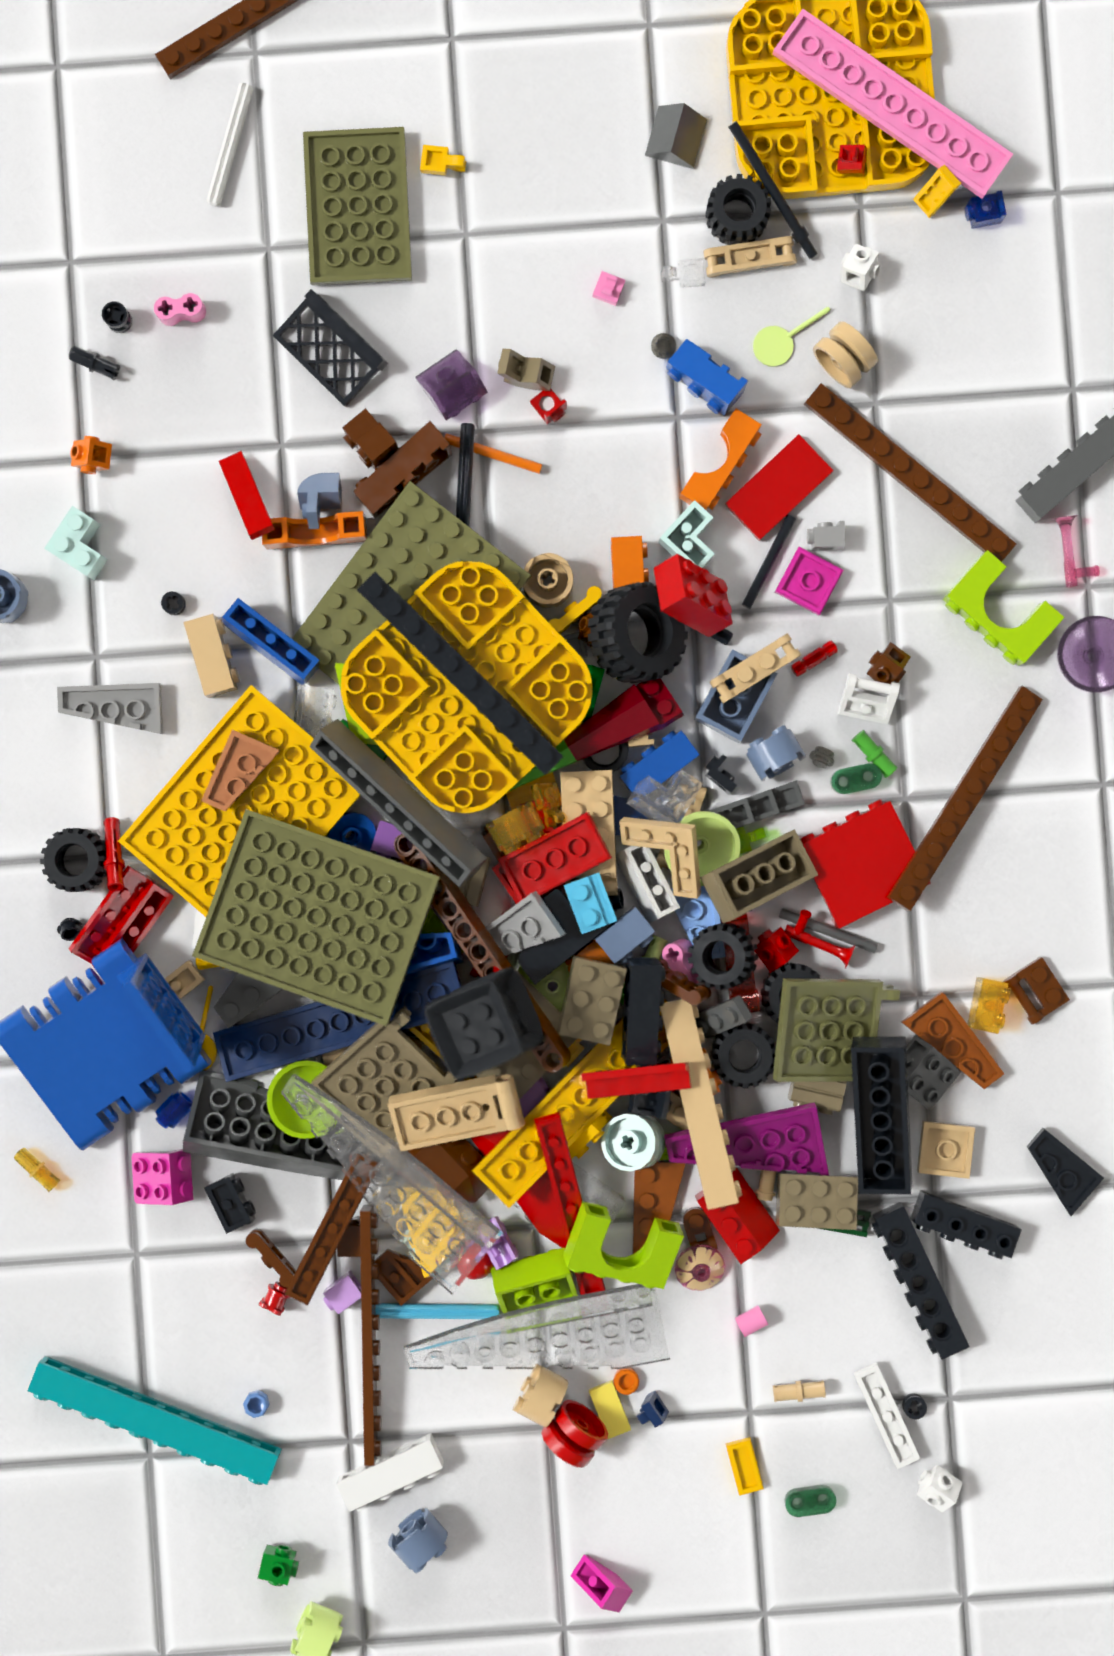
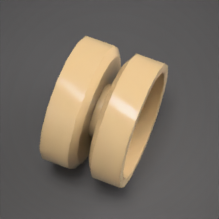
M840 321L830 330V338L823 337L813 347V352L823 369L835 381L846 388H852L861 379V372L867 373L877 364L878 358L872 346L859 331L848 323Z

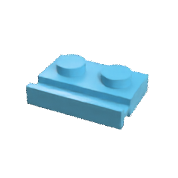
M599 872L564 885L582 934L617 922Z

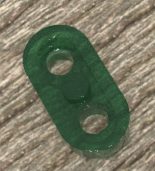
M872 763L843 768L832 774L830 785L838 794H849L872 789L881 782L882 773L879 767ZM865 772L871 773L872 779L870 781H866L863 778ZM840 777L846 778V786L842 787L839 785Z
M827 1485L801 1487L788 1491L784 1498V1504L788 1513L794 1517L826 1514L835 1508L836 1496ZM825 1494L827 1497L824 1501H819V1495ZM795 1498L801 1499L800 1504L795 1505L792 1502Z

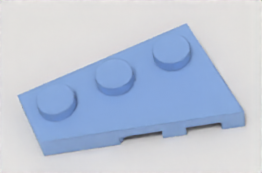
M701 886V895L698 899L675 896L680 906L679 909L675 910V913L690 942L694 937L699 936L698 933L701 930L712 925L721 924L720 916L704 886ZM718 941L714 945L712 959L726 957L723 941Z

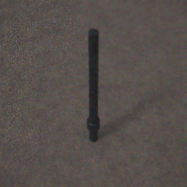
M737 121L733 122L728 128L792 230V237L796 243H800L808 258H813L818 253L808 238V231L805 226H801L739 123Z

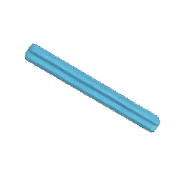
M379 1303V1305H376V1314H379L380 1318L497 1320L499 1318V1305L403 1304L401 1306L398 1303Z

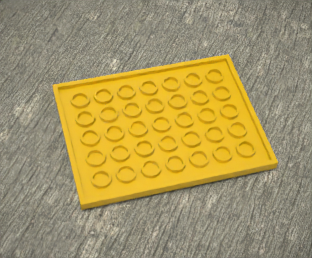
M250 685L118 842L206 917L245 809L326 837L329 831L361 795L309 747L314 740L309 733L253 685ZM232 730L281 750L227 811L201 801Z

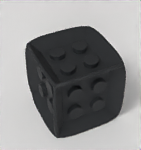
M508 967L457 988L450 994L437 997L425 1006L426 1019L431 1034L447 1069L456 1080L468 1078L502 1065L522 1053L531 1051L543 1040L542 1027L534 1005L522 979L513 967Z

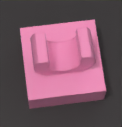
M602 271L593 292V297L616 306L625 285V279Z

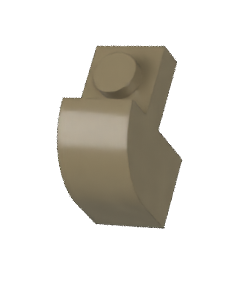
M502 349L497 374L504 377V382L513 386L531 390L550 391L555 366L542 358L524 357L512 349Z

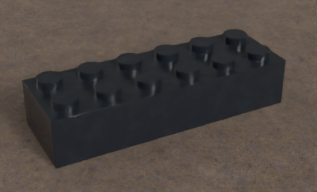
M853 1037L851 1060L859 1194L911 1195L913 1181L906 1037Z

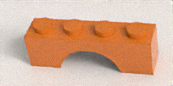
M736 408L720 433L727 447L725 463L719 469L710 473L694 472L680 493L679 498L689 505L695 500L706 511L708 508L713 511L720 500L717 494L722 487L727 489L734 478L731 473L735 466L741 468L748 457L745 454L746 449L749 445L754 447L762 434L758 431L762 424Z
M363 511L336 513L329 517L320 518L319 529H309L307 519L271 518L275 530L262 536V545L268 550L364 542L367 539L366 516Z

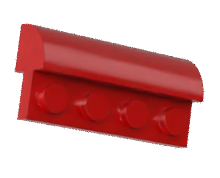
M128 865L123 871V889L108 892L68 949L71 953L92 964L93 957L123 938L134 953L174 895L148 875H144Z

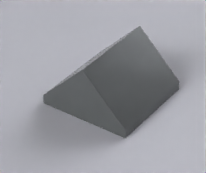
M685 103L658 106L645 156L693 169L707 119Z

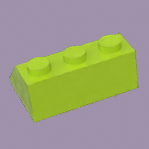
M565 1247L552 1249L535 1256H526L523 1259L509 1263L499 1270H496L495 1267L491 1268L495 1294L506 1321L580 1301L572 1271L566 1267L563 1257Z

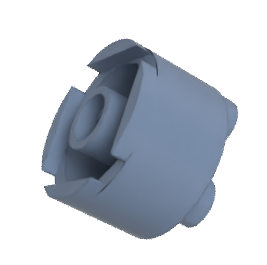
M0 569V594L2 595L0 598V623H12L25 611L29 593L19 578Z
M785 725L772 731V736L764 740L761 737L750 743V748L747 749L748 752L746 754L761 781H765L767 776L771 779L794 766L793 760L798 758L801 761L806 757L791 729H787Z
M425 1508L424 1512L418 1509L398 1525L399 1533L396 1536L392 1533L388 1541L389 1547L408 1569L413 1570L414 1573H419L433 1556L437 1558L444 1553L447 1548L444 1543L448 1532L428 1508Z

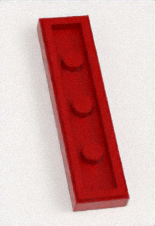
M242 451L218 461L251 540L274 531V525Z

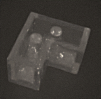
M683 769L672 775L666 786H663L648 775L638 782L626 803L650 820L680 823L703 783Z

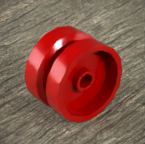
M565 1400L556 1410L555 1417L547 1427H543L541 1434L544 1442L557 1457L574 1467L583 1468L592 1460L595 1450L600 1449L608 1439V1431L601 1419L589 1408L576 1401Z

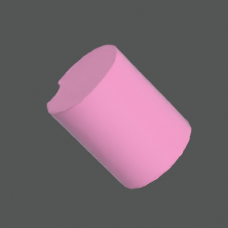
M758 1305L735 1317L744 1337L768 1325Z

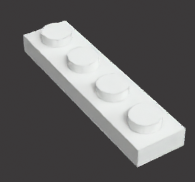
M874 1363L854 1372L856 1381L897 1470L920 1460L921 1458L878 1364Z

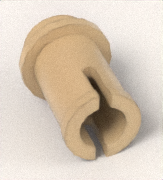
M761 1170L759 1188L755 1191L758 1194L757 1199L772 1201L773 1196L776 1195L773 1191L777 1171Z

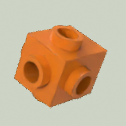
M84 436L83 440L73 441L70 451L72 458L71 466L81 468V473L95 475L96 471L108 470L110 468L112 444L102 442L100 438L94 436Z

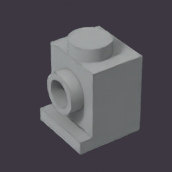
M839 521L836 526H833L832 522L818 523L817 527H813V529H807V544H811V551L842 550L845 547V521Z

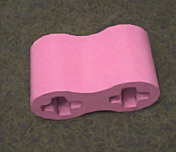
M194 293L185 294L178 299L161 297L154 304L155 314L166 326H174L183 320L197 323L202 321L206 315L205 305L198 295ZM196 304L194 311L190 312L189 310L192 309V305ZM167 308H171L168 312L169 315L164 314L167 312Z
M682 938L666 945L662 956L673 971L687 975L688 980L695 984L699 983L696 979L699 975L697 973L692 974L690 970L694 968L693 963H688V958L692 957V953H688L689 947L692 946L691 942Z

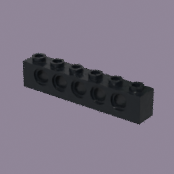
M898 1202L873 1214L875 1222L871 1225L877 1237H883L886 1244L882 1247L888 1261L893 1260L897 1267L893 1272L899 1284H905L908 1291L904 1293L909 1306L911 1308L915 1306L919 1314L915 1319L921 1331L926 1330L929 1339L926 1342L931 1353H937L943 1360L969 1348L966 1337L905 1207ZM896 1229H901L902 1237L896 1241L891 1240V1233ZM908 1252L913 1253L912 1261L908 1264H903L901 1261L902 1256ZM923 1276V1284L919 1287H914L912 1285L914 1278ZM927 1300H935V1305L931 1310H924L923 1306ZM937 1324H946V1328L942 1333L934 1332Z

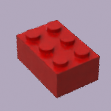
M678 553L653 568L662 612L707 637L733 624L731 617L732 608L727 597L728 587L723 579L716 577L708 570L701 568Z

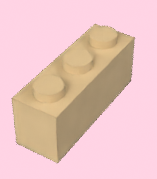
M214 614L183 622L204 696L211 698L238 690L236 683L240 682L237 669L232 668L229 660L233 658L229 643L225 644L222 634H225L226 630L222 619H218Z

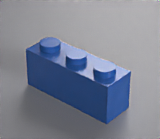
M674 730L661 739L664 744L657 749L651 746L641 754L644 759L637 764L631 761L621 769L623 774L619 778L636 801H639L700 755L682 730L677 734Z

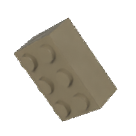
M573 955L557 1028L558 1034L610 1045L627 968L617 964Z
M777 1173L776 1225L782 1227L857 1230L858 1177Z

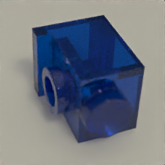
M1002 190L993 194H987L983 199L978 196L971 197L965 206V217L967 221H970L971 229L1000 224L1007 216ZM982 206H988V211L983 210Z

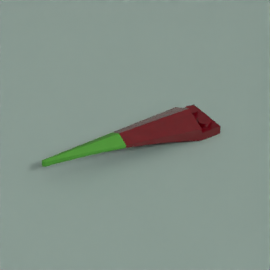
M661 678L641 682L636 686L634 684L572 731L555 747L564 758L549 773L614 746L661 730L684 716ZM535 766L509 791L540 778L544 774Z

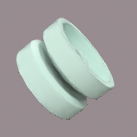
M630 1113L614 1117L606 1125L605 1133L602 1135L601 1147L605 1158L612 1166L623 1171H636L653 1166L661 1158L665 1150L663 1128L651 1116Z

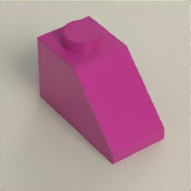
M586 1554L582 1556L570 1575L593 1601L604 1610L619 1613L633 1592L616 1573Z

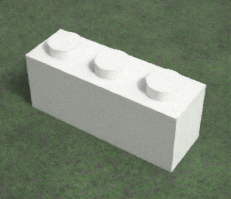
M630 846L616 854V861L648 923L680 908L650 848Z

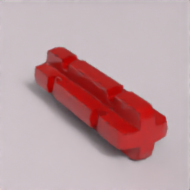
M833 641L825 643L822 646L823 648H817L803 657L802 661L799 660L792 664V672L797 677L807 672V669L810 670L826 660L827 656L831 657L837 653V646Z

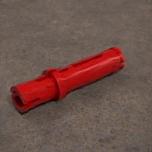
M109 817L103 821L106 848L104 869L107 871L108 890L120 891L124 887L123 869L125 868L121 844L118 842L121 838L120 820L116 817Z

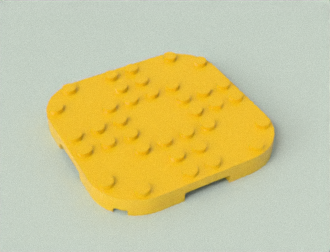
M919 0L747 1L744 7L734 16L726 42L732 123L735 121L739 123L784 199L895 190L910 185L920 178L930 165L928 161L773 55V50L801 10L804 9L935 99L931 64L933 50L930 22ZM734 137L736 161L741 174H743L745 179H747L748 175L752 176V181L755 183L757 180L762 182ZM865 144L867 155L864 173L839 174L837 164L840 145Z
M471 561L449 564L434 573L406 601L554 747L559 745L585 718L592 699V681L585 662L514 584L496 568L482 562ZM388 620L378 629L371 632L348 656L341 673V696L346 710L367 735L408 776L411 782L438 807L456 813H472L484 810L500 800L535 767Z

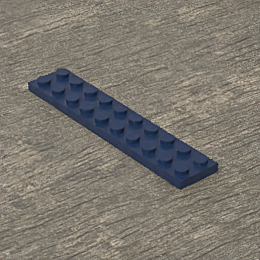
M452 961L406 975L391 1016L392 1019L403 1006L412 1012L409 1016L410 1021L400 1028L401 1031L427 1024L425 1006L437 997L450 994L462 986L456 963ZM317 1001L213 1032L225 1081L229 1082L349 1047L376 1022Z

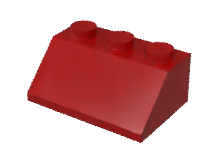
M735 1167L736 1170L731 1172L733 1181H739L742 1196L737 1197L739 1203L708 1210L703 1190L696 1194L695 1198L739 1263L743 1264L763 1250L779 1233L780 1229L760 1200L757 1199L756 1194L738 1168Z

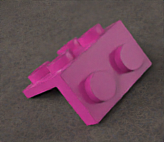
M179 1149L166 1153L136 1152L132 1154L134 1201L137 1204L176 1205L193 1200L190 1153Z

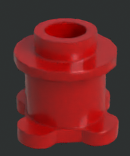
M276 1281L275 1284H268L269 1290L258 1305L275 1315L281 1316L285 1310L283 1306L286 1300L291 1297L285 1295L287 1288Z

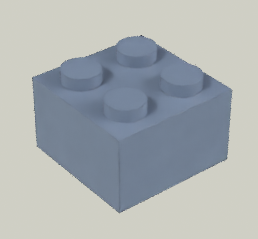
M633 906L618 918L617 922H614L595 937V940L614 964L618 961L623 964L626 962V958H631L634 955L631 951L639 945L643 948L654 939L651 935L655 931L638 909Z

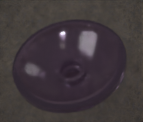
M1104 616L1085 617L1070 625L1063 633L1057 649L1058 665L1067 681L1076 688L1091 693L1105 692L1114 688L1113 619ZM1089 652H1093L1095 655L1093 661L1088 659Z

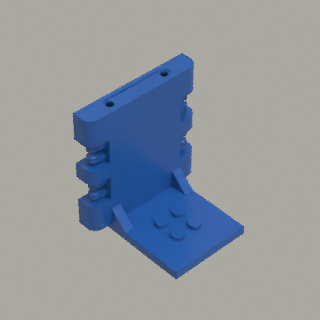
M123 938L93 957L92 964L99 976L92 968L85 970L87 978L95 986L92 990L89 991L79 977L72 979V984L68 977L65 976L50 986L48 993L51 998H44L43 1004L52 1017L46 1019L36 1006L29 1008V1013L24 1005L0 1020V1045L75 1145L82 1151L113 1131L114 1126L112 1123L119 1121L116 1111L110 1105L111 1103L116 1101L125 1114L131 1113L132 1108L137 1113H140L156 1102L157 1098L154 1094L162 1092L160 1085L153 1077L154 1074L158 1072L163 1081L168 1085L175 1083L172 1075L179 1083L183 1084L212 1063L202 1048L206 1034L149 956L145 953L137 958Z

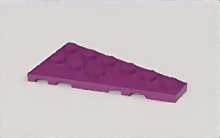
M815 1102L720 1122L721 1130L726 1129L730 1144L725 1145L727 1156L733 1155L735 1166L745 1169L779 1172L781 1170H793L803 1174L816 1172L820 1173V1175L829 1176ZM689 1130L664 1134L669 1162L697 1164Z

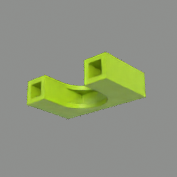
M987 550L961 577L943 600L946 602V608L955 615L959 613L965 619L964 623L975 632L978 630L984 635L983 639L989 646L1000 649L1004 653L1002 656L1007 662L1019 666L1029 659L1065 617L1047 601H1044L1033 610L1019 627L1003 628L993 623L985 612L984 597L987 589L1007 566Z
M582 1201L563 1253L566 1267L576 1273L586 1272L594 1274L599 1278L609 1277L618 1279L623 1283L633 1282L651 1289L655 1287L664 1289L684 1237L679 1223L655 1218L647 1240L640 1250L629 1256L615 1257L602 1250V1244L611 1222L607 1207Z

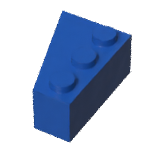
M686 339L668 360L666 365L668 375L676 382L681 380L688 386L687 390L694 397H701L708 402L706 405L715 414L720 412L725 416L744 393L748 380L744 377H741L740 380L736 379L728 373L730 371L728 366L723 364L720 367L711 359L712 356Z

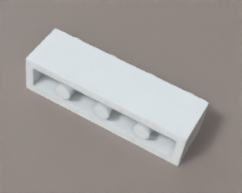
M432 1433L377 1458L374 1466L362 1465L340 1475L336 1485L348 1511L351 1512L355 1509L362 1511L378 1498L380 1500L388 1499L394 1495L395 1490L402 1487L409 1489L418 1483L417 1480L425 1476L429 1479L438 1475L441 1472L440 1469L443 1468L444 1459Z

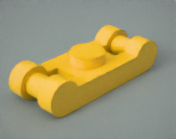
M597 586L590 587L587 590L586 598L579 603L576 601L572 602L564 609L566 613L560 619H551L548 623L559 634L563 633L580 619L582 615L591 610L594 605L598 604V599L602 596L601 589Z

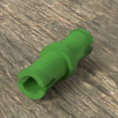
M865 730L860 731L851 740L866 755L865 759L868 762H872L885 778L898 768L885 755L883 747L881 745L877 746L866 734Z

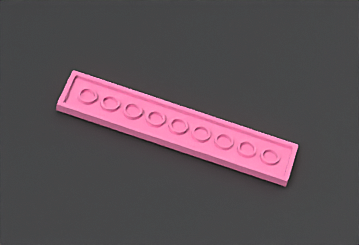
M804 9L801 10L773 50V55L936 168L939 169L945 164L961 182L962 186L983 199L1013 156V153Z

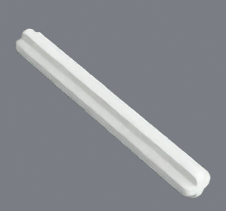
M240 83L207 196L208 203L214 206H220L222 203L253 93V88L250 84Z

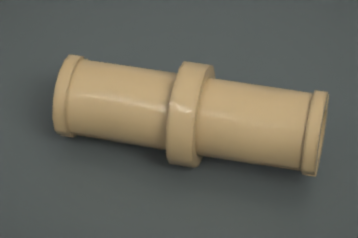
M824 1380L808 1383L795 1381V1384L773 1385L774 1402L787 1400L803 1402V1399L826 1398Z

